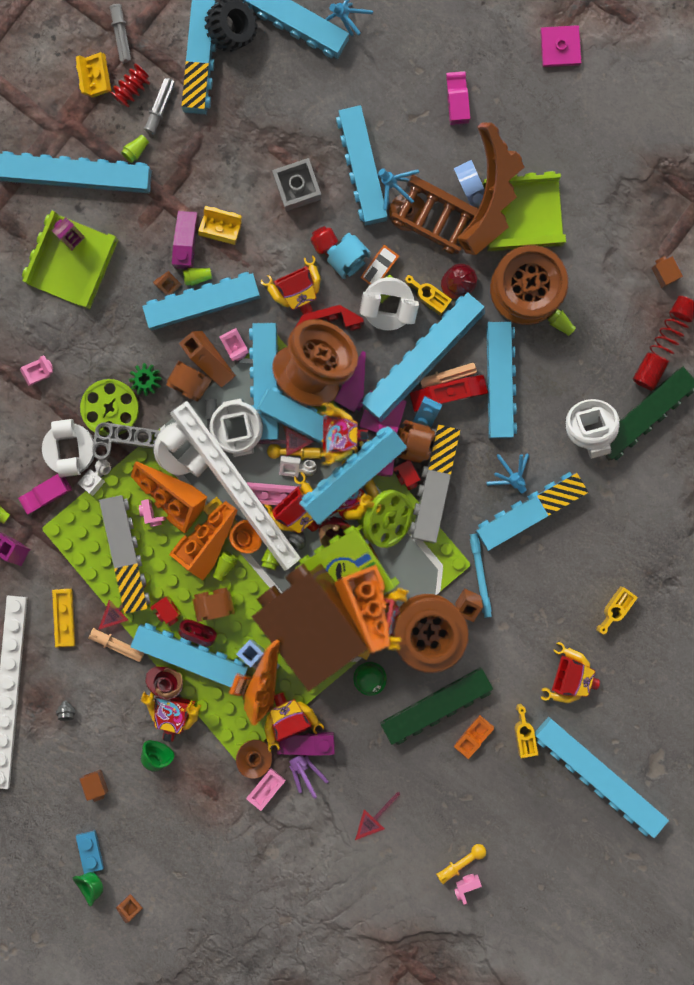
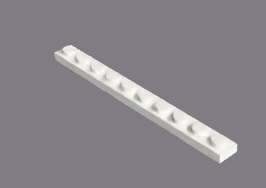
M186 401L170 414L283 570H288L301 559Z
M7 595L0 663L1 789L10 788L28 597Z

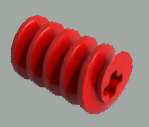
M136 63L134 64L135 70H128L130 76L126 74L123 76L125 82L119 80L118 84L120 87H113L115 93L109 91L120 104L128 108L127 100L134 102L135 100L132 95L140 96L138 88L144 91L143 83L150 85L149 75Z

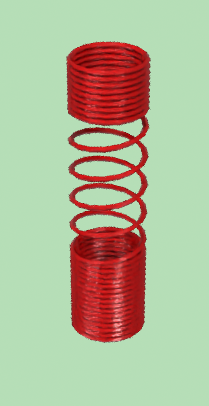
M678 296L669 312L672 319L664 321L667 328L659 329L663 337H655V342L659 346H650L652 353H646L645 358H643L641 365L632 378L641 387L652 391L655 390L667 365H669L668 363H670L669 360L657 355L652 350V347L662 348L671 354H675L673 351L660 345L656 339H666L677 346L679 345L676 341L667 338L661 330H669L684 337L682 333L671 329L666 324V321H673L685 328H689L688 325L674 319L671 313L686 322L694 320V301L690 298Z

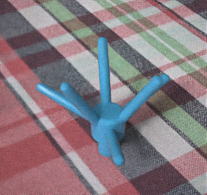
M344 0L343 4L332 3L329 9L334 13L325 18V20L329 21L335 16L340 17L350 36L354 35L350 26L357 35H360L361 32L348 17L349 13L373 14V11L349 8L353 5L352 2L348 3L349 0Z
M384 168L379 171V174H377L378 178L385 185L383 207L385 211L389 205V188L395 187L409 202H414L397 185V181L408 182L409 179L403 177L418 174L419 170L393 175V173L387 172Z
M497 454V458L510 474V477L494 473L496 477L504 481H489L486 484H511L520 493L526 492V483L522 474L529 454H525L524 460L523 455L520 454L519 468L516 473H513L501 455Z

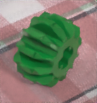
M146 363L142 364V370L138 365L135 366L138 372H130L131 375L135 376V378L129 379L130 383H135L131 388L133 390L137 389V394L139 395L143 390L145 396L149 395V390L155 394L156 391L153 387H161L156 381H162V378L155 377L160 371L158 369L153 371V365H150L147 369ZM145 375L150 378L146 384L141 381V379L145 378Z

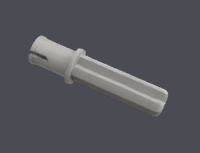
M113 4L110 6L113 21L111 26L114 27L119 60L122 63H127L131 61L125 29L126 21L123 18L122 5Z
M170 78L164 79L152 111H149L150 116L144 127V130L148 133L155 134L160 120L163 119L162 114L175 85V81Z

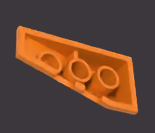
M140 462L134 463L131 477L145 494H150L156 502L154 504L157 508L161 507L168 516L166 518L183 533H186L203 511L207 496L188 483Z
M227 501L223 502L208 515V520L202 525L198 524L194 527L195 531L191 535H185L181 538L169 555L189 572L204 580L217 561L238 510Z
M377 565L334 582L345 608L370 652L373 653L390 646L388 622L385 616L386 602H384L383 590H385L384 582Z
M275 640L266 649L243 695L244 710L254 726L274 707L280 642L278 640Z

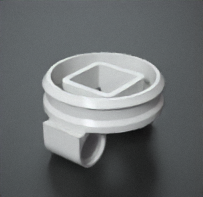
M386 277L374 281L363 292L360 314L365 316L369 323L378 329L395 330L405 324L415 323L419 303L414 301L413 293L406 283L397 278ZM380 294L400 297L396 314L378 311L381 300Z
M242 398L223 402V405L218 407L213 413L210 420V433L221 449L228 453H233L234 457L254 454V447L262 437L263 422L258 411L251 405L244 403ZM244 416L248 435L229 439L225 419L229 420Z
M596 399L584 400L575 404L569 410L566 417V432L570 440L576 445L586 448L591 459L611 453L610 443L614 441L619 431L617 411L610 404ZM598 416H600L604 427L585 432L584 426L598 423Z
M73 419L52 422V429L45 435L42 443V454L45 462L52 470L58 472L59 477L81 475V472L87 469L94 459L92 453L94 439L84 427L74 424ZM77 438L79 458L61 459L58 441Z
M177 422L169 424L158 434L154 444V456L157 463L163 469L175 475H184L191 472L196 477H199L207 469L208 465ZM187 441L191 447L177 460L169 450L175 453Z

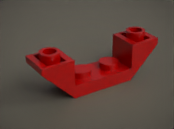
M336 305L302 315L296 327L307 320L327 319L328 321L339 319L338 316L342 315L345 329L350 328V331L361 328V325L364 324V319L345 307Z
M484 375L430 386L409 394L413 410L416 412L424 397L444 404L468 397L472 398L488 394Z

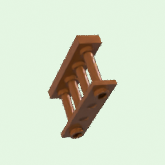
M412 175L407 183L410 186L408 195L415 200L417 194L421 192L427 195V201L416 223H413L405 218L413 204L406 199L399 214L392 213L390 217L393 220L392 223L400 228L404 226L441 245L447 253H459L461 247L456 245L458 242L457 237L463 232L468 220H473L478 209ZM438 201L444 204V210L433 232L422 226L434 202L437 203ZM455 210L461 213V219L450 241L439 235L451 211Z

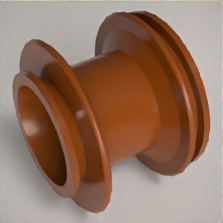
M536 245L518 247L504 256L492 276L490 283L492 302L498 312L513 323L521 325L539 323L551 316L563 303L568 290V275L563 262L551 250ZM528 270L534 271L535 273L531 274L528 272ZM515 274H522V279H516ZM539 276H541L544 282L539 280ZM534 278L533 286L526 289L528 282ZM513 287H519L520 293H515ZM542 289L544 296H539L537 291ZM525 295H530L532 301L527 302L524 298Z
M307 320L290 333L288 347L283 348L276 354L272 363V370L280 388L292 399L308 406H324L322 405L323 403L329 404L336 398L339 384L346 382L354 374L358 362V354L353 341L339 327L323 320Z
M420 594L409 598L399 607L401 612L395 625L393 638H401V641H399L400 650H397V652L406 664L418 671L435 673L444 671L459 661L466 650L469 632L464 616L449 600L435 594ZM426 617L425 622H419L421 618ZM439 617L440 622L437 624L433 623V618ZM414 627L418 628V632L416 634H412V630ZM428 627H430V629L432 630V632H429V635H428V638H427V635H426V633L424 632V630H427ZM441 629L446 630V634L444 636H439V631ZM424 640L423 646H417V641ZM437 641V647L432 648L430 646L431 642Z

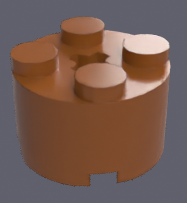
M178 360L166 385L198 402L203 397L212 379Z
M405 420L402 424L406 425L403 429L399 428L397 435L407 448L397 458L421 463L423 460L427 461L430 457L429 447L435 437V431L431 430L430 426Z
M227 588L213 590V595H209L208 592L195 594V599H192L197 622L235 614L231 592Z

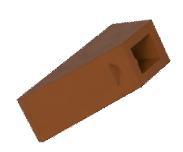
M192 331L179 343L188 357L221 388L236 376L203 331Z

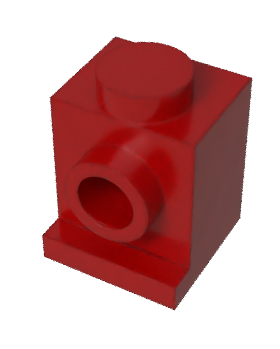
M408 460L393 468L394 472L398 471L399 473L396 477L401 486L405 484L408 491L418 486L417 482L420 481V478L411 461Z
M165 596L150 607L151 610L156 609L158 619L169 626L179 621L178 616L181 613L169 596Z

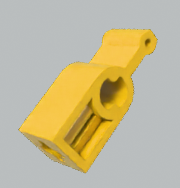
M410 275L405 279L404 283L418 291L417 297L419 301L439 316L443 314L452 301L451 298L429 283L420 285ZM424 289L429 290V291H430V293H429L430 297H424V296H422V295H423V291H422V290H424Z
M619 587L604 609L605 620L601 625L597 626L596 630L603 635L606 634L607 628L612 621L622 620L638 597L626 588ZM614 607H617L616 612L618 615L616 617H612L613 613L611 610Z
M522 704L516 705V710L519 713L520 721L515 725L518 754L521 758L537 756L538 751L534 729L525 720V707ZM523 726L529 729L528 733L524 735L520 732Z

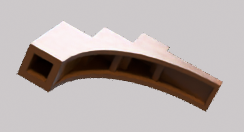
M482 122L477 126L482 137L487 159V180L483 199L471 223L457 237L465 253L477 255L509 228L505 215L500 211L517 198L514 193V187L508 181L525 168L520 154L516 151L507 150L508 146L501 139L497 126L487 122Z

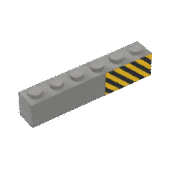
M437 425L435 429H432L435 431V437L431 448L429 447L430 457L427 466H424L421 477H424L423 485H419L417 496H420L419 504L416 503L414 507L415 523L411 522L409 533L412 534V539L436 543L460 434V429Z
M122 495L99 500L124 614L148 609L147 605L151 604L149 594L144 593L143 586L146 585L144 574H140L139 571L142 562L140 555L136 556L135 548L138 547L136 536L132 537L130 530L134 529L132 518H128L126 510H130L128 500L123 499Z

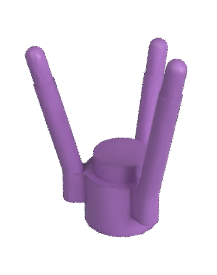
M298 755L289 761L291 764L289 767L293 773L298 792L302 793L297 773H300L313 798H316L314 789L304 772L308 769L307 764L325 783H328V780L314 766L308 756Z

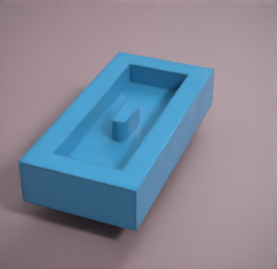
M424 397L413 422L427 425L431 428L442 404Z
M96 830L77 834L76 840L84 874L103 870L104 865Z

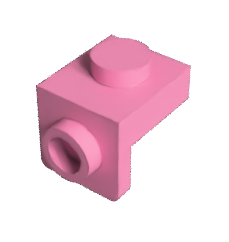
M236 328L220 336L232 361L241 360L249 353Z
M44 355L39 360L20 368L28 386L49 378L53 372L51 362L46 360Z
M151 500L141 501L139 512L141 517L144 516L145 524L150 523L151 527L162 525V521H165L166 517L154 518Z
M473 874L464 876L463 880L456 882L457 889L454 890L458 901L462 900L463 905L467 904L464 893L482 887L478 874L475 876Z

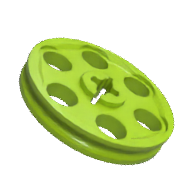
M104 379L95 382L84 392L80 403V412L84 423L90 430L95 432L98 424L109 421L113 424L133 426L138 417L139 404L135 393L128 385L118 380ZM109 383L115 386L113 394L105 392V386ZM92 392L98 394L99 399L96 403H90L88 400V395ZM125 393L130 394L132 397V401L129 404H123L121 401V397ZM113 402L112 407L114 408V411H109L106 414L107 408L105 407V405H110ZM92 411L98 414L97 421L93 423L87 418L88 414ZM125 412L131 415V421L126 424L121 421V415ZM104 427L101 428L99 431V435H109V433L104 430ZM122 430V431L119 432L118 435H121V434H123V433H125V432H127V431H126V430Z
M387 490L372 500L374 507L367 508L363 522L364 533L368 541L381 548L394 546L401 541L411 525L413 516L410 499L405 494L396 490ZM395 496V502L391 505V500ZM381 504L380 511L376 513L377 507ZM405 506L403 514L400 515L401 509ZM376 523L375 530L371 531L373 524ZM400 525L399 531L395 533L396 527ZM386 533L385 539L381 542L382 535Z

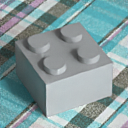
M309 158L272 170L285 211L322 200Z

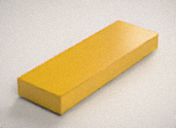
M73 589L52 590L55 647L76 646Z

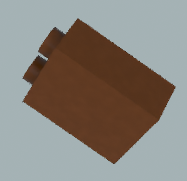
M303 563L288 574L285 578L291 586L282 593L275 585L256 599L262 608L251 616L271 643L275 640L280 641L279 654L308 692L368 649L340 598L334 583L335 581L321 563L311 571Z

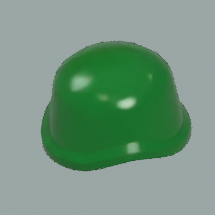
M366 662L355 670L353 681L359 692L367 696H374L385 688L387 676L382 666L375 662Z
M148 740L142 746L141 763L147 770L158 772L171 764L174 759V752L163 743Z
M92 872L72 878L85 897L89 907H91L103 893L101 879Z

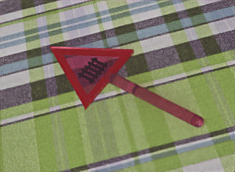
M286 428V440H260L258 444H286V456H289L313 443V441Z
M109 599L98 630L128 621L127 617L121 612L123 606L121 605L117 608Z
M397 792L374 817L364 809L355 840L385 829L376 820L400 795V792Z

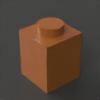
M664 256L656 260V265L652 267L661 288L683 277L673 256L668 259Z
M464 588L455 602V606L465 619L474 622L483 605L481 595Z
M101 769L83 775L79 779L87 801L93 799V802L105 798L104 795L108 792V788Z

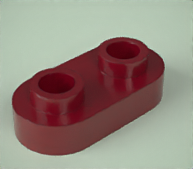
M190 619L183 620L179 625L178 633L182 638L205 647L212 646L215 643L217 634L213 628Z

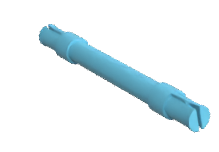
M477 533L470 534L472 554L474 555L482 598V613H484V618L492 617L490 598L488 597L481 558L480 540Z

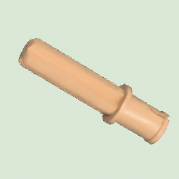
M470 363L444 372H436L434 375L424 377L420 382L424 389L476 374L477 369L474 363Z
M95 628L92 629L88 639L104 645L103 648L108 647L138 662L142 660L143 652L133 649L131 645L111 637L112 634L107 635Z

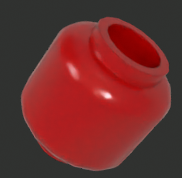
M325 226L312 232L313 236L310 239L318 254L325 253L326 256H328V250L339 243L333 229L326 228Z

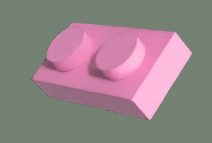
M270 768L246 799L262 811L286 780Z

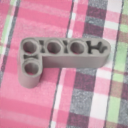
M100 423L95 429L92 453L96 459L103 461L110 457L112 443L154 449V444H150L152 441L151 434H155L154 439H156L161 431L112 423ZM103 427L110 430L109 435L106 437L99 435V431ZM120 431H128L129 437L126 440H121L118 437ZM141 433H146L149 437L144 443L139 442L137 439ZM103 446L107 448V453L104 456H98L96 454L98 447Z

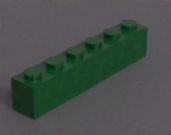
M684 366L677 369L619 421L618 434L614 441L610 443L611 453L604 455L609 461L613 459L618 460L624 455L623 450L627 446L633 447L639 441L637 438L642 433L646 435L653 429L651 426L656 421L661 422L666 418V412L670 408L674 410L682 403L680 400L685 395L689 397L694 393V378Z
M479 667L380 722V725L391 745L395 743L399 745L407 740V736L411 734L416 736L423 732V728L427 725L432 727L440 722V718L444 716L451 717L456 714L458 708L471 706L474 704L473 700L478 697L483 699L489 696L493 687L483 669Z

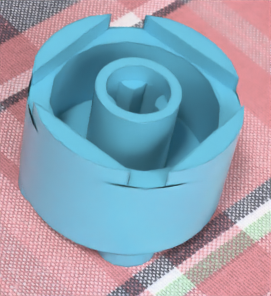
M350 233L342 238V242L338 246H332L327 252L329 255L327 262L343 279H346L345 275L349 277L354 275L364 266L365 262L363 260L367 256L369 259L371 256L368 248L355 235Z

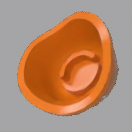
M248 520L238 522L230 531V543L235 550L241 553H253L262 544V539Z

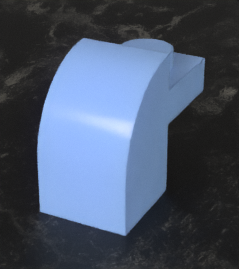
M472 160L454 168L470 205L478 207L483 199L485 189Z
M250 639L237 655L250 668L253 667L256 670L266 650Z

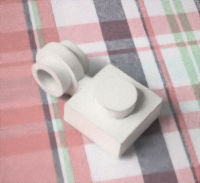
M281 456L279 475L298 477L299 472H302L306 476H312L317 471V465L312 460H306L303 464H300L301 458Z
M98 460L95 464L96 472L89 469L78 482L92 496L105 483L101 478L102 475L108 474L111 470L110 463L107 460Z

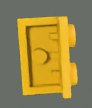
M99 52L86 58L80 55L76 56V69L78 71L81 93L90 97H96L111 91L105 54Z
M205 206L198 235L235 245L241 229L242 216L234 212Z

